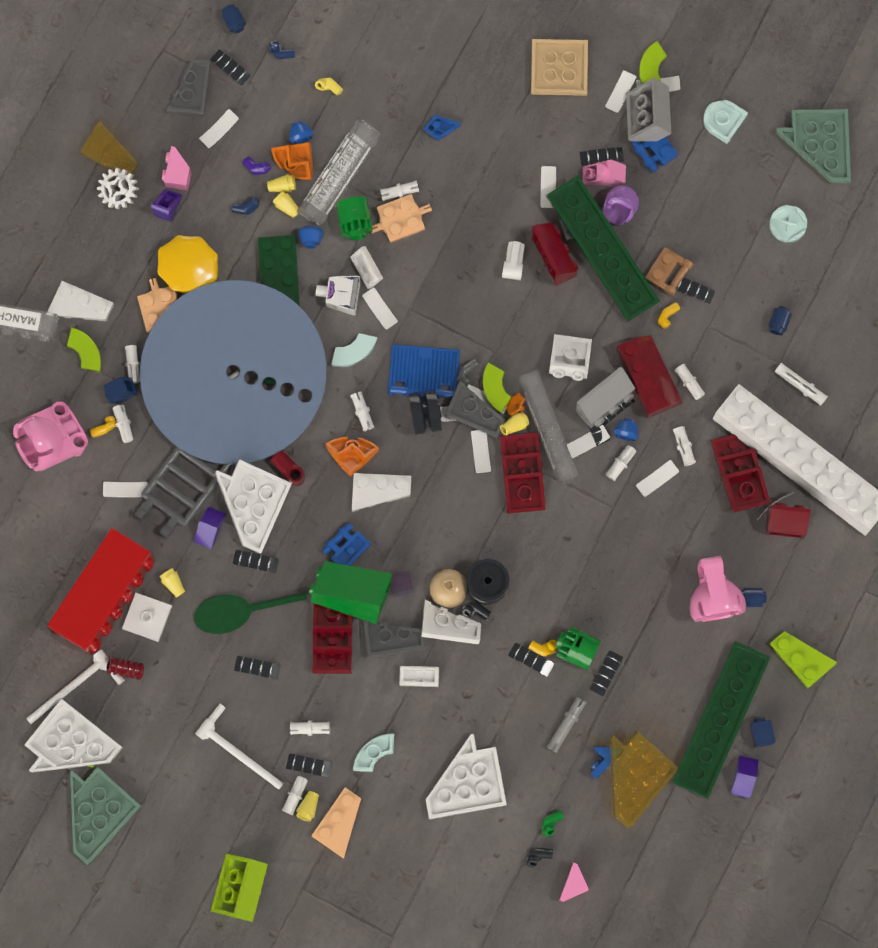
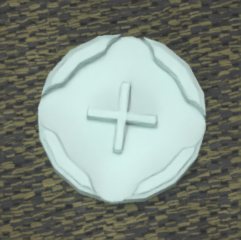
M781 206L773 212L770 219L772 234L782 242H795L799 240L807 229L806 215L796 206Z

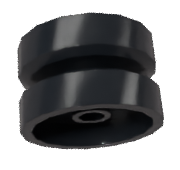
M435 389L425 391V403H422L421 395L418 392L408 394L415 435L426 432L425 421H428L432 432L442 431L440 420L442 416Z
M493 559L479 560L472 565L467 576V587L471 597L480 604L486 605L495 604L502 600L509 587L510 579L507 569L502 563ZM491 579V583L486 584L484 580Z

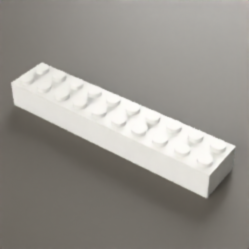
M738 384L716 411L713 420L731 434H735L744 444L755 449V452L866 536L878 521V490Z

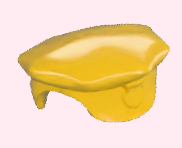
M177 235L158 249L157 272L172 290L188 293L193 289L214 283L217 280L218 255L202 237Z

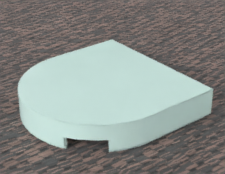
M728 100L712 102L705 110L703 117L704 126L709 133L728 144L747 117L748 112Z

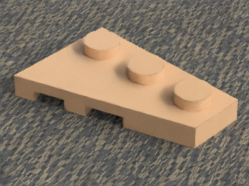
M347 788L343 789L312 834L314 839L343 859L361 802V798Z

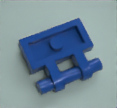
M666 137L659 141H644L642 144L639 141L631 142L635 148V153L641 156L644 160V165L650 168L653 173L659 169L655 164L659 161L662 166H665L679 155ZM649 148L654 156L650 157L645 150Z
M350 523L340 527L338 533L331 540L329 539L326 542V546L322 549L326 555L331 550L335 552L331 557L334 563L352 566L372 545L359 531L353 536L349 534L354 528ZM345 538L347 542L339 548L337 544Z

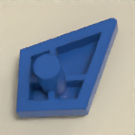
M434 115L423 130L439 141L459 128L461 123Z

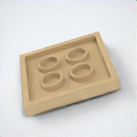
M532 39L531 95L587 96L588 40Z

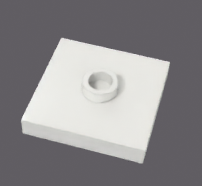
M135 593L122 629L159 642L172 605Z

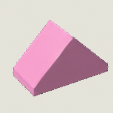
M573 863L559 900L561 902L589 890L576 863Z

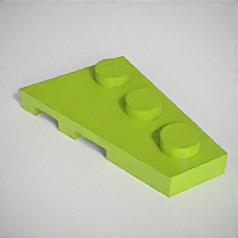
M785 631L769 644L807 689L837 664L836 661Z

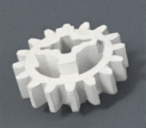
M116 168L115 172L109 169V175L103 173L104 180H98L102 184L101 187H97V190L102 192L98 197H104L102 203L107 204L109 202L108 207L113 208L114 205L116 209H120L121 205L123 208H127V202L133 204L131 198H137V195L134 194V191L139 190V188L134 187L137 180H132L134 175L131 173L127 175V170L125 169L122 172L120 168ZM118 186L119 188H121L120 191H117L115 187ZM122 196H126L123 200L118 201Z

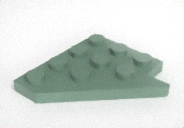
M848 109L792 110V128H776V133L830 183H850Z
M99 767L85 781L74 771L70 772L73 853L88 866L142 807Z

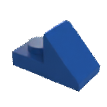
M594 747L593 750L603 761L598 760L591 767L593 771L590 775L596 780L624 750L622 748Z

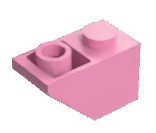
M171 146L170 152L166 154V163L168 164L167 169L163 170L162 181H164L167 188L188 191L192 174L190 167L178 150Z
M607 160L583 167L582 182L585 186L612 187L625 183L626 165Z

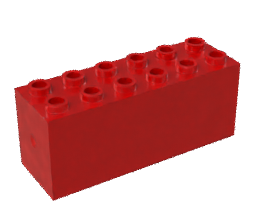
M111 528L47 626L53 632L88 654L97 653L102 645L101 640L103 637H107L113 628L111 626L112 623L121 617L123 613L122 608L132 600L134 596L132 594L136 587L139 588L145 579L143 576L147 571L150 572L155 565V557L144 547Z

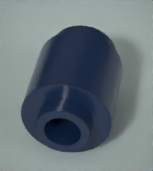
M234 4L223 8L221 11L222 18L229 31L234 33L243 31L246 22L239 8L235 7Z
M784 306L774 308L768 324L769 332L782 336L787 331L792 316L788 308Z
M743 588L741 590L745 597L746 607H763V603H767V593L763 592L762 588Z

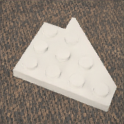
M238 460L232 476L216 470L215 475L242 546L261 554L292 483L242 460Z
M63 699L58 702L25 744L27 748L39 757L29 769L32 773L111 763L123 748Z
M474 734L469 736L426 798L429 820L507 805L496 747L476 750Z

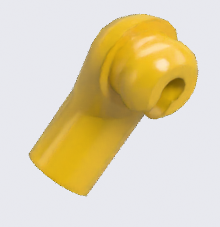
M672 303L664 308L660 314L658 325H661L663 329H666L671 324L668 318L680 310L678 303Z
M108 416L105 418L106 424L90 429L91 436L95 438L114 429L117 423L115 417Z
M549 640L548 643L543 645L532 641L528 649L541 656H548L557 651V641Z

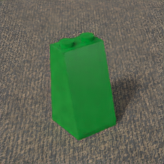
M325 561L323 567H319L315 576L317 578L316 584L312 583L309 591V594L312 595L311 602L377 624L389 593L392 574Z

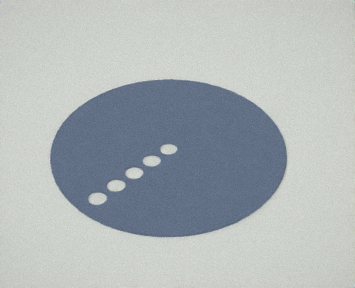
M226 280L214 282L193 289L181 296L155 322L142 352L140 364L141 391L147 410L156 426L181 450L194 457L213 463L237 464L238 460L251 463L270 457L285 449L309 426L318 411L325 390V352L318 331L311 319L293 300L283 293L266 285L251 281ZM231 365H236L240 368V375L235 379L229 378L226 374L227 368ZM248 371H254L258 374V381L253 385L247 384L244 380V376ZM266 377H272L276 380V387L271 391L265 390L262 386V382ZM284 383H291L294 386V393L291 396L286 397L281 394L280 388ZM302 389H309L312 392V399L309 402L304 403L299 400L298 394Z

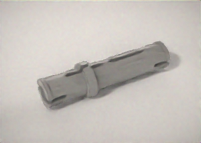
M578 697L575 698L569 711L564 713L565 717L551 741L546 746L548 749L555 753L558 752L575 722H578V716L587 704L585 701Z

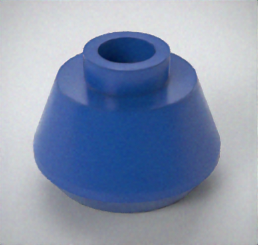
M298 121L293 123L289 130V141L293 144L305 143L312 139L314 133L306 123Z
M304 226L298 231L301 243L306 248H316L324 236L323 230L316 226Z
M624 418V421H619L613 429L614 435L623 440L635 441L639 437L638 426L632 419Z

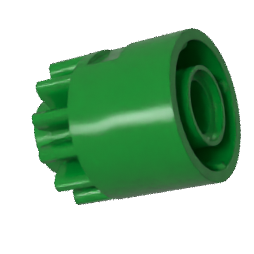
M349 197L336 203L342 237L350 238V240H361L366 238L369 232H373L366 197Z
M570 627L568 633L562 632L556 644V648L560 649L557 657L588 671L601 640L574 627Z

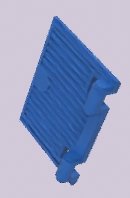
M392 344L388 394H404V396H409L408 394L418 392L424 398L425 391L435 389L437 399L442 397L452 400L457 388L460 350ZM395 382L405 383L404 387L395 386ZM441 386L450 387V390H440V389H441Z

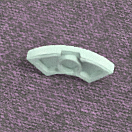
M359 333L356 340L350 345L336 347L331 366L348 367L363 360L373 350L377 337Z
M395 734L380 735L365 744L356 756L353 771L373 772L374 765L381 757L393 754Z

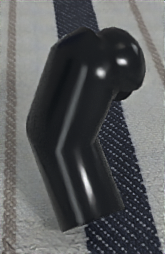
M477 602L467 604L462 609L464 617L480 615L487 620L491 614V611Z
M533 849L526 857L527 865L533 868L542 858L552 859L553 849Z

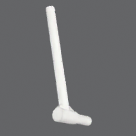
M101 649L95 653L93 660L95 663L26 718L28 722L32 724L98 669L107 671L106 667L109 658ZM110 674L118 685L125 681L119 674Z
M219 703L195 734L202 740L210 737L277 789H280L284 783L214 731L215 721L225 710V707Z

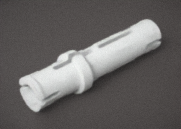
M783 363L775 370V373L802 391L805 397H810L820 406L827 399L828 396L815 388L813 383H808Z

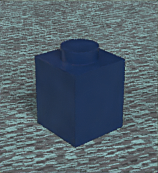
M119 377L103 385L105 396L109 403L121 404L137 396L131 377Z
M765 717L754 719V723L749 725L754 748L775 744L771 719L765 720Z

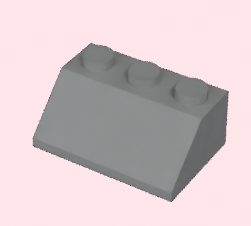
M652 78L626 93L629 141H659L671 134L669 86L656 78Z
M619 367L577 402L576 412L590 428L594 426L599 427L605 421L604 418L607 415H613L620 409L619 405L623 402L628 403L634 398L635 387L624 369Z

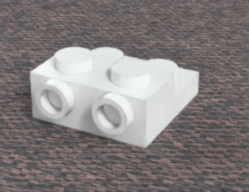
M554 334L549 374H553L556 378L570 376L576 381H580L583 378L587 379L592 339Z

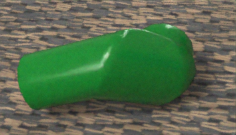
M561 810L544 818L541 829L545 836H552L555 823L564 819Z

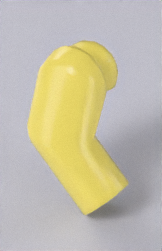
M321 78L315 82L316 89L321 91L331 90L337 96L343 91V88L332 78Z

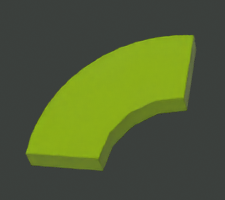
M658 41L645 51L639 67L641 85L652 78L661 81L658 69L661 62L667 58V55Z
M71 328L67 346L80 355L81 368L100 373L101 356L97 346L87 334L78 329Z
M488 363L483 375L484 392L490 405L502 414L511 400V396L505 392L502 384L505 372Z

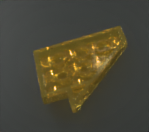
M635 731L625 744H622L613 735L610 737L613 816L628 829L634 825L678 770L674 763L638 731Z

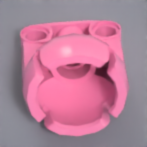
M56 402L49 408L21 419L13 428L14 437L20 438L16 441V447L26 465L34 469V471H44L69 458L80 456L88 444L82 427L69 407L63 402ZM55 411L60 412L62 415L56 414ZM74 443L80 444L81 447L75 446Z
M721 555L700 559L697 566L700 585L695 589L690 599L689 607L693 620L695 622H707L730 618L734 614L740 615L745 613V597L735 584L726 579Z

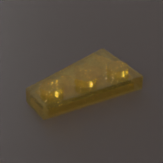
M100 121L80 151L82 155L114 172L116 168H120L121 172L123 169L127 170V175L129 173L133 174L139 165Z

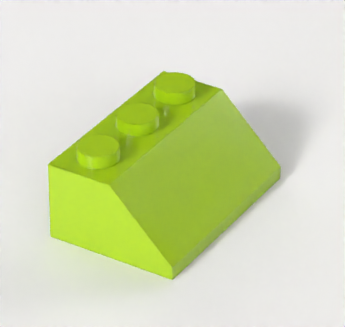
M226 854L211 912L253 922L268 864Z

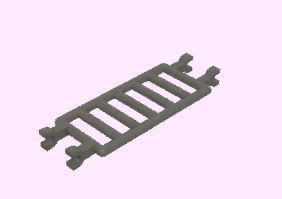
M176 446L142 491L141 496L146 501L135 513L136 517L143 522L153 506L160 509L171 517L159 532L168 539L178 523L184 527L190 523L219 483L215 475L216 470L203 460L186 453ZM179 454L213 477L207 487L173 463ZM224 464L219 471L226 474L233 464ZM168 469L202 492L196 502L162 479ZM157 484L191 508L185 517H182L150 494Z

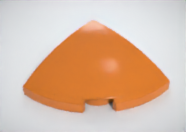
M311 142L271 148L275 162L281 169L289 172V176L294 175V178L301 180L312 179L313 160Z
M340 437L325 444L332 457L349 476H352L379 451L378 446L363 438H358V441L348 440V437Z

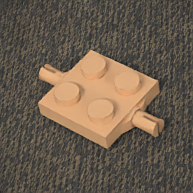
M412 194L376 207L380 216V223L372 225V234L383 230L387 234L389 242L392 243L425 230L422 214L432 211L430 204L419 208Z
M157 278L149 280L152 291L137 296L148 333H150L162 313L178 299L176 291L170 287L159 288Z

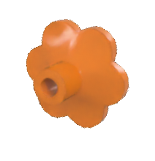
M517 393L511 397L506 407L509 415L525 410L523 405L525 399L522 397V394Z

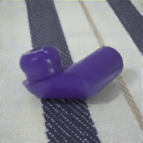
M249 156L242 162L254 175L266 174L271 169L270 163L266 161L255 163Z

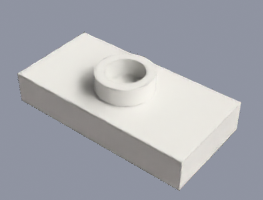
M366 246L361 247L350 256L367 289L374 287L383 279Z
M400 666L399 685L438 687L439 667Z

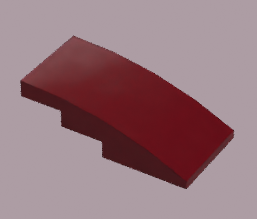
M538 432L500 435L507 514L546 510Z
M735 434L711 440L720 476L733 513L770 504L755 449L744 444Z
M315 603L313 607V674H352L353 616Z

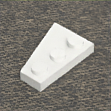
M62 281L46 315L50 317L61 316L64 318L73 317L107 321L114 303Z
M354 473L352 512L384 502L409 497L411 494V476Z
M425 600L421 637L479 644L481 623L462 615L452 614L447 611L448 609L438 608Z

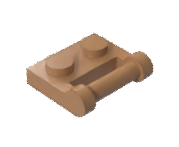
M664 247L645 278L649 283L674 296L677 292L676 288L694 264ZM677 263L680 264L682 267L671 284H665Z

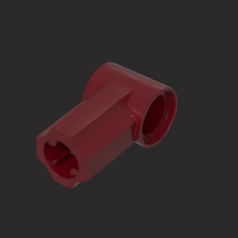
M283 450L277 452L270 462L292 483L291 485L296 487L302 485L305 481V474L302 468ZM295 472L301 474L297 480L291 478V475Z

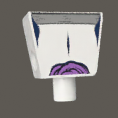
M360 276L329 277L328 286L317 285L316 296L326 297V307L356 316L361 282Z

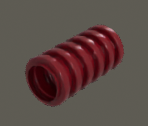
M110 657L106 670L108 674L125 675L126 678L130 676L131 679L136 677L137 680H140L144 673V664L132 663L131 660L126 662L125 659L121 661L120 658Z

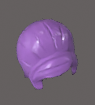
M619 185L613 187L607 193L601 211L609 223L623 225L624 222L628 223L637 212L639 197L628 186Z

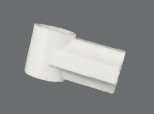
M517 241L509 242L502 278L521 281L525 244Z

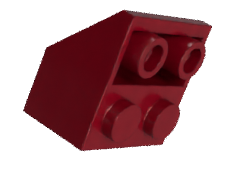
M785 503L771 505L767 512L765 534L804 539L807 533L811 509H806L804 505L787 507Z

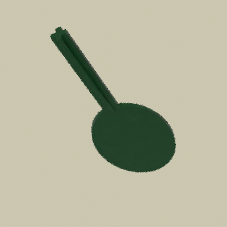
M306 592L254 604H249L244 598L237 595H218L199 605L194 614V622L200 630L206 633L225 634L242 627L248 621L253 611L307 600Z

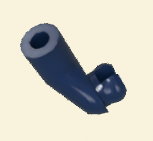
M278 41L270 42L269 50L276 58H295L294 48L284 50Z
M253 196L243 205L234 203L232 212L250 215L258 208L259 199Z

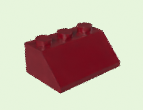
M552 222L532 226L531 238L555 285H560L576 277L577 270L579 269L574 259L571 260L567 244L562 243L560 239L562 235L559 228L554 227Z

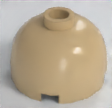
M445 569L436 573L431 579L429 586L433 601L445 608H453L460 605L468 592L467 581L464 576L452 569Z

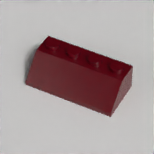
M651 335L634 338L617 346V354L630 381L635 387V392L647 418L683 404Z

